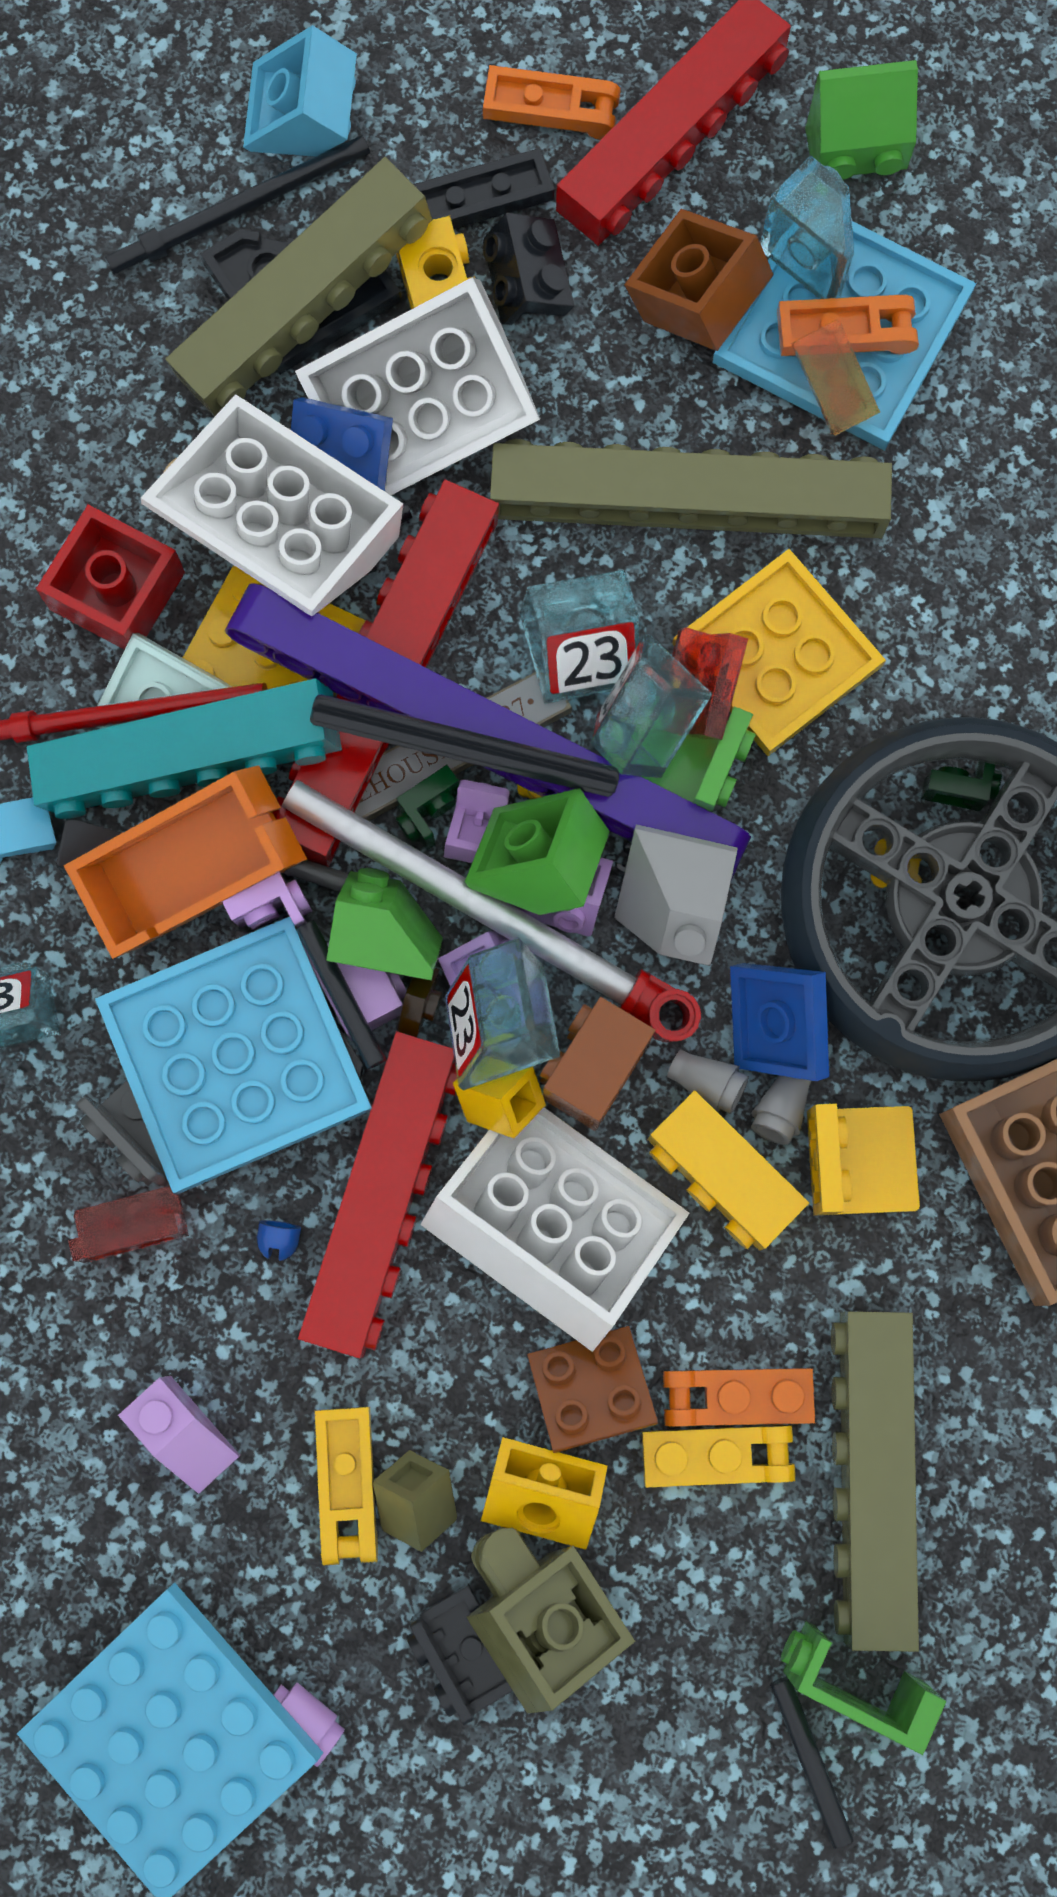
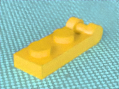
M370 1406L316 1410L315 1429L323 1566L340 1565V1559L360 1558L361 1563L378 1562ZM358 1520L359 1535L339 1536L338 1521Z
M792 1425L642 1431L644 1486L648 1488L796 1481L795 1464L789 1463L788 1443L793 1442ZM751 1444H767L768 1464L752 1465Z

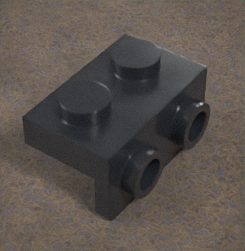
M505 213L483 239V254L488 263L493 285V299L498 307L501 324L512 325L524 312L565 316L574 307V301L555 219Z
M469 1583L412 1616L409 1623L412 1633L406 1636L407 1642L418 1663L421 1666L430 1663L440 1681L433 1688L443 1710L448 1717L457 1713L463 1725L473 1721L474 1715L513 1691L466 1618L481 1606Z

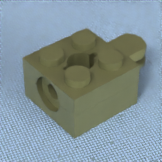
M502 1528L482 1536L474 1545L471 1559L493 1594V1597L466 1618L527 1714L553 1711L635 1642L574 1546L550 1552L537 1561L520 1533L513 1528Z

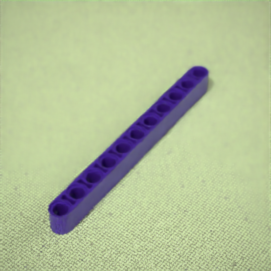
M255 583L248 585L225 629L226 634L243 647L309 680L316 678L333 692L355 703L617 767L619 769V781L617 789L612 796L607 797L586 791L582 792L608 830L631 842L637 824L737 847L732 881L751 839L749 833L736 824L319 613L311 617L265 586ZM484 767L542 797L574 790V788Z

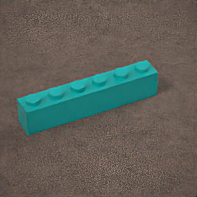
M315 678L27 746L34 806L55 813L56 818L71 819L85 815L86 808L102 805L104 808H121L133 804V797L147 794L155 798L170 797L181 792L180 787L195 783L198 786L207 787L234 771L259 765L263 774L268 775L276 772L277 765L295 761L297 765H312L326 760V754L342 750L339 731L313 725L310 722V715L315 697L320 694L334 697L333 691Z

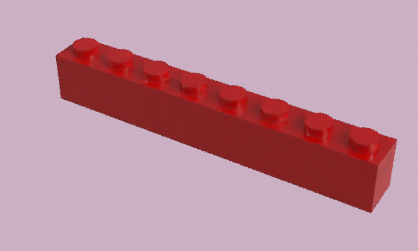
M444 479L437 495L430 492L419 514V521L423 523L416 537L408 535L402 545L398 556V563L402 565L395 579L388 577L380 589L376 605L380 606V609L373 623L366 620L358 634L427 668L498 524L499 503ZM337 694L335 697L338 699L353 702L339 694ZM339 731L341 751L326 754V760L317 764L297 765L294 761L289 773V780L293 781L291 787L299 780L355 813L389 743ZM278 796L276 799L281 808L272 812L275 819L278 820L286 817L307 859L329 867L341 841L283 808L282 804L285 799Z

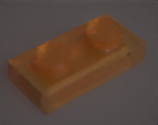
M839 319L791 343L832 435L835 436L880 413Z

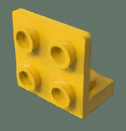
M815 1104L807 1110L813 1216L914 1212L919 1209L913 1110L911 1107L837 1109V1104Z

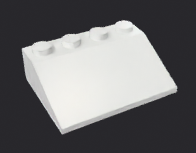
M473 277L295 371L308 399L393 418L385 492L389 495H393L540 420L496 312L481 281Z
M236 394L141 497V504L311 617L373 569L399 538L403 503Z
M543 1108L515 1138L489 1130L436 1196L421 1226L593 1352L615 1325L690 1213L549 1110Z

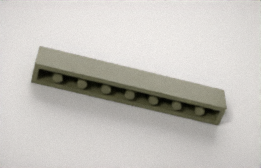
M512 439L505 443H493L490 500L499 503L498 519L880 539L883 538L891 520L892 463L878 462L872 457H856L850 461L829 460L828 457L820 454H808L801 458L779 457V455L773 452H757L751 456L730 455L729 452L721 449H710L702 453H684L673 447H658L652 451L632 450L630 447L621 444H611L604 448H584L574 442H559L554 446L533 445L531 442L522 439Z

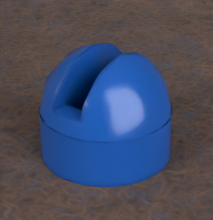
M259 1221L257 1246L264 1257L270 1259L273 1249H279V1261L290 1258L298 1247L301 1227L281 1221Z

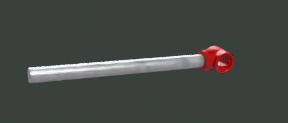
M297 780L288 792L282 804L283 808L619 1003L618 1007L655 1029L653 1039L661 1042L682 1041L692 1036L698 1029L701 1020L700 1007L696 999L688 992L675 989L643 969H640L634 977L513 905L470 889L465 883V877L303 782ZM665 1002L675 1003L680 1007L683 1014L681 1025L674 1031L666 1029L659 1020V1011Z

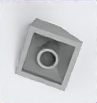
M636 824L614 918L658 954L710 966L722 924L738 848Z

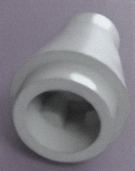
M681 1049L673 1059L667 1074L668 1078L679 1083L690 1093L695 1090L717 1112L721 1109L729 1114L738 1105L749 1079V1076L739 1072V1066L689 1054Z
M779 1075L751 1113L754 1117L751 1125L752 1130L771 1142L782 1145L790 1144L792 1137L800 1134L811 1081Z

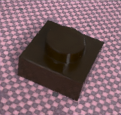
M435 968L432 981L413 977L405 994L397 1032L417 1037L425 1020L434 1022L443 996V992L435 990L440 969Z

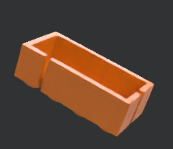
M259 765L237 770L63 865L112 959L145 946L175 930L177 927L222 905V901L277 873L281 874L307 860L286 817L278 820L275 819L272 812L281 807Z

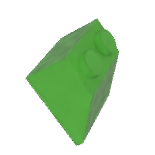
M916 60L819 71L805 127L814 180L830 178L831 180L839 181L848 179L853 175L869 173L890 175L908 168L916 144L918 67Z
M580 788L496 807L493 809L465 883L472 890L538 915L584 907L610 831Z
M361 868L358 872H349L336 899L326 961L432 981L443 937L401 880L389 878V874L383 870Z

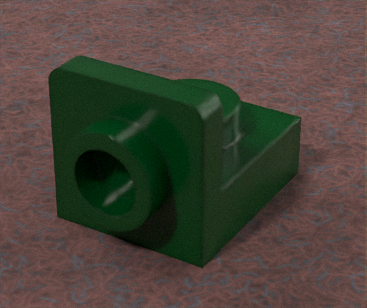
M982 761L978 762L976 778L968 777V771L957 767L944 766L938 770L932 769L924 780L921 799L981 811L989 799L994 800L998 795L1002 771L996 770L994 764Z
M447 764L396 798L401 813L395 817L397 824L411 843L419 839L426 850L436 844L434 834L423 818L428 815L431 818H437L456 804L455 797L457 796L459 780Z

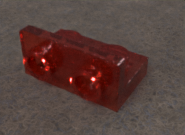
M690 628L679 629L655 721L656 726L699 739L722 740L748 638L731 633L707 634Z
M167 1186L77 1210L74 1213L78 1238L70 1239L68 1243L72 1261L89 1263L187 1237L189 1233L180 1194H173L171 1187Z

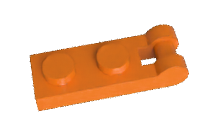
M489 65L483 102V119L586 132L589 136L601 140L616 125L613 109L619 105L621 90L616 83L608 80ZM581 102H589L595 107L594 109L581 108L580 106Z
M909 295L779 301L777 319L781 356L890 351L893 354L911 353L919 347L918 331L912 327L911 319L916 315L914 298ZM880 319H887L889 322H892V327L881 328Z
M812 1368L663 1371V1388H669V1409H664L665 1426L815 1423ZM690 1387H705V1408H691Z

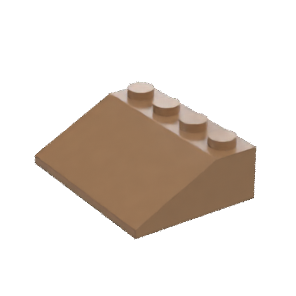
M1056 1059L939 1114L1034 1306H1051L1057 1303Z

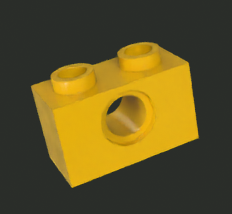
M450 216L433 219L428 224L425 233L417 241L411 244L407 243L396 253L410 309L472 278L466 277L463 264L469 263V254L464 234L455 235ZM435 274L448 276V278L441 281L430 279Z
M502 1437L481 1521L504 1528H513L519 1532L586 1550L600 1508L608 1466L559 1452L553 1453L552 1450Z

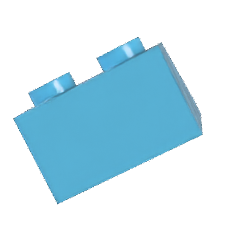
M312 25L254 61L243 148L250 152L316 157L347 141L351 129L350 112L352 94L356 84L354 75L357 53Z

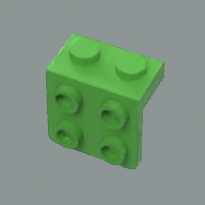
M656 694L649 702L622 767L710 812H713L716 804L725 808L737 779L728 776L734 760L738 759L745 762L756 736V733L747 730L753 714L734 706L727 721L666 695Z

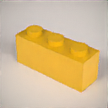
M695 1090L647 1139L654 1146L649 1151L652 1158L669 1174H672L677 1169L691 1183L686 1189L687 1192L706 1211L710 1212L716 1207L730 1221L724 1227L726 1231L745 1249H748L752 1244L758 1250L766 1249L809 1204Z

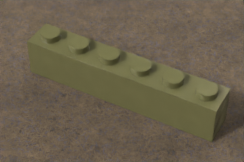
M385 156L165 358L178 379L214 417L235 394L244 399L246 391L261 377H268L278 369L283 357L297 344H303L310 340L317 332L319 324L334 310L338 311L347 306L353 299L355 291L370 277H376L385 271L392 257L407 243H414L425 233L428 224L432 221L425 196Z
M840 1312V1322H833L831 1327L833 1355H840V1377H833L832 1406L834 1410H841V1432L833 1433L832 1456L834 1465H841L842 1488L835 1487L833 1490L834 1520L842 1521V1544H835L833 1551L834 1573L836 1578H843V1600H835L834 1604L835 1632L837 1635H843V1642L852 1651L919 1652L913 1313Z

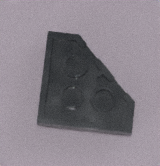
M240 229L201 252L200 256L203 265L229 300L295 239L288 238L287 242L261 238L260 232ZM385 270L376 277H370L355 291L353 299L347 306L338 311L334 310L319 324L317 332L310 340L303 344H297L283 357L282 363L276 370L278 374H283L401 302V291L388 272Z

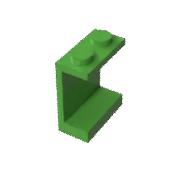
M805 1621L801 1633L796 1630L792 1631L784 1646L781 1661L786 1663L783 1670L784 1674L798 1692L921 1755L924 1754L946 1704V1700L926 1682L904 1671L890 1705L885 1712L817 1677L832 1642L815 1625Z

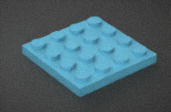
M804 197L768 259L774 274L719 350L715 351L712 363L885 451L977 283L851 221L853 254L841 293L839 294L835 242L843 216ZM909 295L914 298L916 315L911 319L912 327L918 331L919 347L911 353L893 354L890 351L781 356L777 319L779 301ZM880 319L881 328L892 327V322H889L887 319Z
M290 916L95 998L173 1194H180L370 1112L372 1109Z
M173 1583L17 1733L20 1739L155 1897L174 1896L306 1773L323 1754V1751L176 1583Z

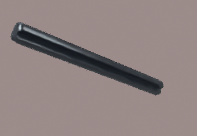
M322 694L315 697L311 710L310 722L313 725L574 789L580 788L582 791L607 797L612 796L618 786L619 769L617 767Z

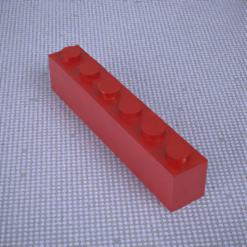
M738 0L557 184L556 212L597 246L610 234L614 236L619 234L628 224L632 211L642 201L648 203L658 194L667 175L674 168L677 171L684 168L692 158L696 146L705 137L710 139L718 133L725 123L727 114L737 104L741 107L750 100L757 89L758 82L767 73L773 75L782 67L789 54L787 43L791 25L760 0Z
M396 1031L298 1340L359 1359L364 1358L367 1348L376 1350L385 1323V1319L377 1317L383 1296L392 1299L401 1272L400 1267L393 1266L398 1246H409L417 1220L416 1216L409 1214L414 1195L424 1196L433 1166L425 1164L431 1143L440 1145L446 1129L448 1115L440 1113L446 1093L456 1095L453 1082L459 1075L455 1049Z

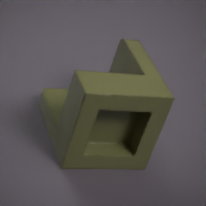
M411 1450L406 1452L373 1481L383 1531L420 1552L427 1548L457 1519L449 1470Z

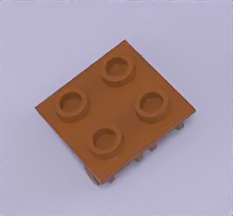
M629 1326L609 1331L593 1352L575 1340L527 1354L553 1453L658 1424Z

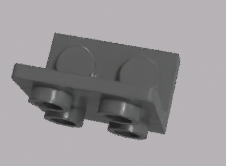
M128 1080L102 1104L86 1096H83L76 1103L86 1114L80 1120V1123L101 1144L106 1142L111 1148L116 1146L122 1152L116 1161L138 1183L143 1181L147 1186L152 1182L167 1188L170 1186Z

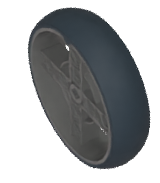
M955 717L924 721L890 732L854 752L831 772L806 804L788 844L783 866L781 912L785 938L796 969L826 972L828 1020L849 1040L867 1053L889 1065L913 1074L959 1082L1007 1078L1031 1071L1057 1058V1009L1048 1017L1022 1031L984 1041L960 1042L942 1040L914 1031L948 975H982L1002 968L1012 961L1057 989V968L1048 964L1043 954L1044 946L1048 941L1057 943V922L1042 913L1043 889L1041 879L1034 861L1026 851L1057 800L1056 741L1023 726L995 719ZM964 759L982 761L1012 770L980 823L969 821L949 822L934 826L916 835L860 800L877 784L893 774L925 762ZM1009 799H1017L1026 805L1029 812L1027 823H1019L1010 817L1007 807ZM875 831L884 837L887 846L884 855L870 854L864 848L862 840L864 832ZM983 842L995 844L1000 849L1002 861L999 867H991L982 860L980 848ZM829 848L887 884L886 908L888 918L896 937L903 945L869 1002L859 993L841 968L826 932L822 911L821 887L823 869ZM919 858L928 864L931 870V877L928 883H918L910 877L907 867L910 859ZM967 887L973 893L969 899L974 901L975 905L961 909L956 904L960 897L954 895V891L958 892ZM1002 913L1012 915L1019 923V934L1015 940L1005 938L1000 933L998 920ZM929 929L939 930L946 936L948 949L943 956L934 955L927 949L925 936ZM902 973L913 974L921 984L920 995L915 1001L905 999L899 993L897 982Z

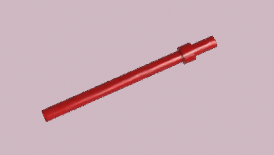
M256 683L39 715L33 710L12 713L9 719L0 720V740L13 739L16 743L37 741L43 734L127 723L268 690L266 683Z

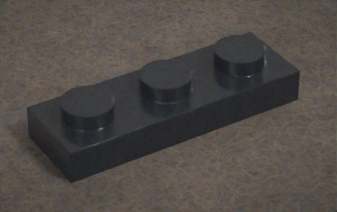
M540 148L413 184L425 196L432 220L450 216L453 229L554 200V187Z

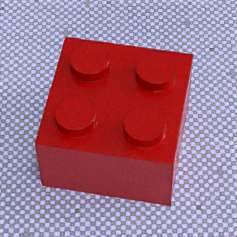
M88 504L39 582L36 590L50 611L125 650L133 633H140L147 637L186 572L175 549Z

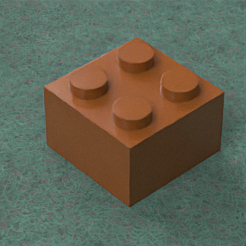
M680 209L624 285L645 323L718 351L774 274L757 235Z
M601 996L593 1008L586 1004L582 1006L568 1029L570 1033L567 1039L572 1041L565 1053L556 1049L540 1074L542 1077L540 1083L545 1085L543 1089L544 1100L595 1132L655 1033V1029Z

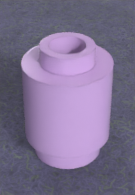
M298 1682L294 1684L290 1691L281 1684L273 1695L323 1751L322 1756L314 1764L318 1767L335 1746L345 1729L335 1722L337 1715Z

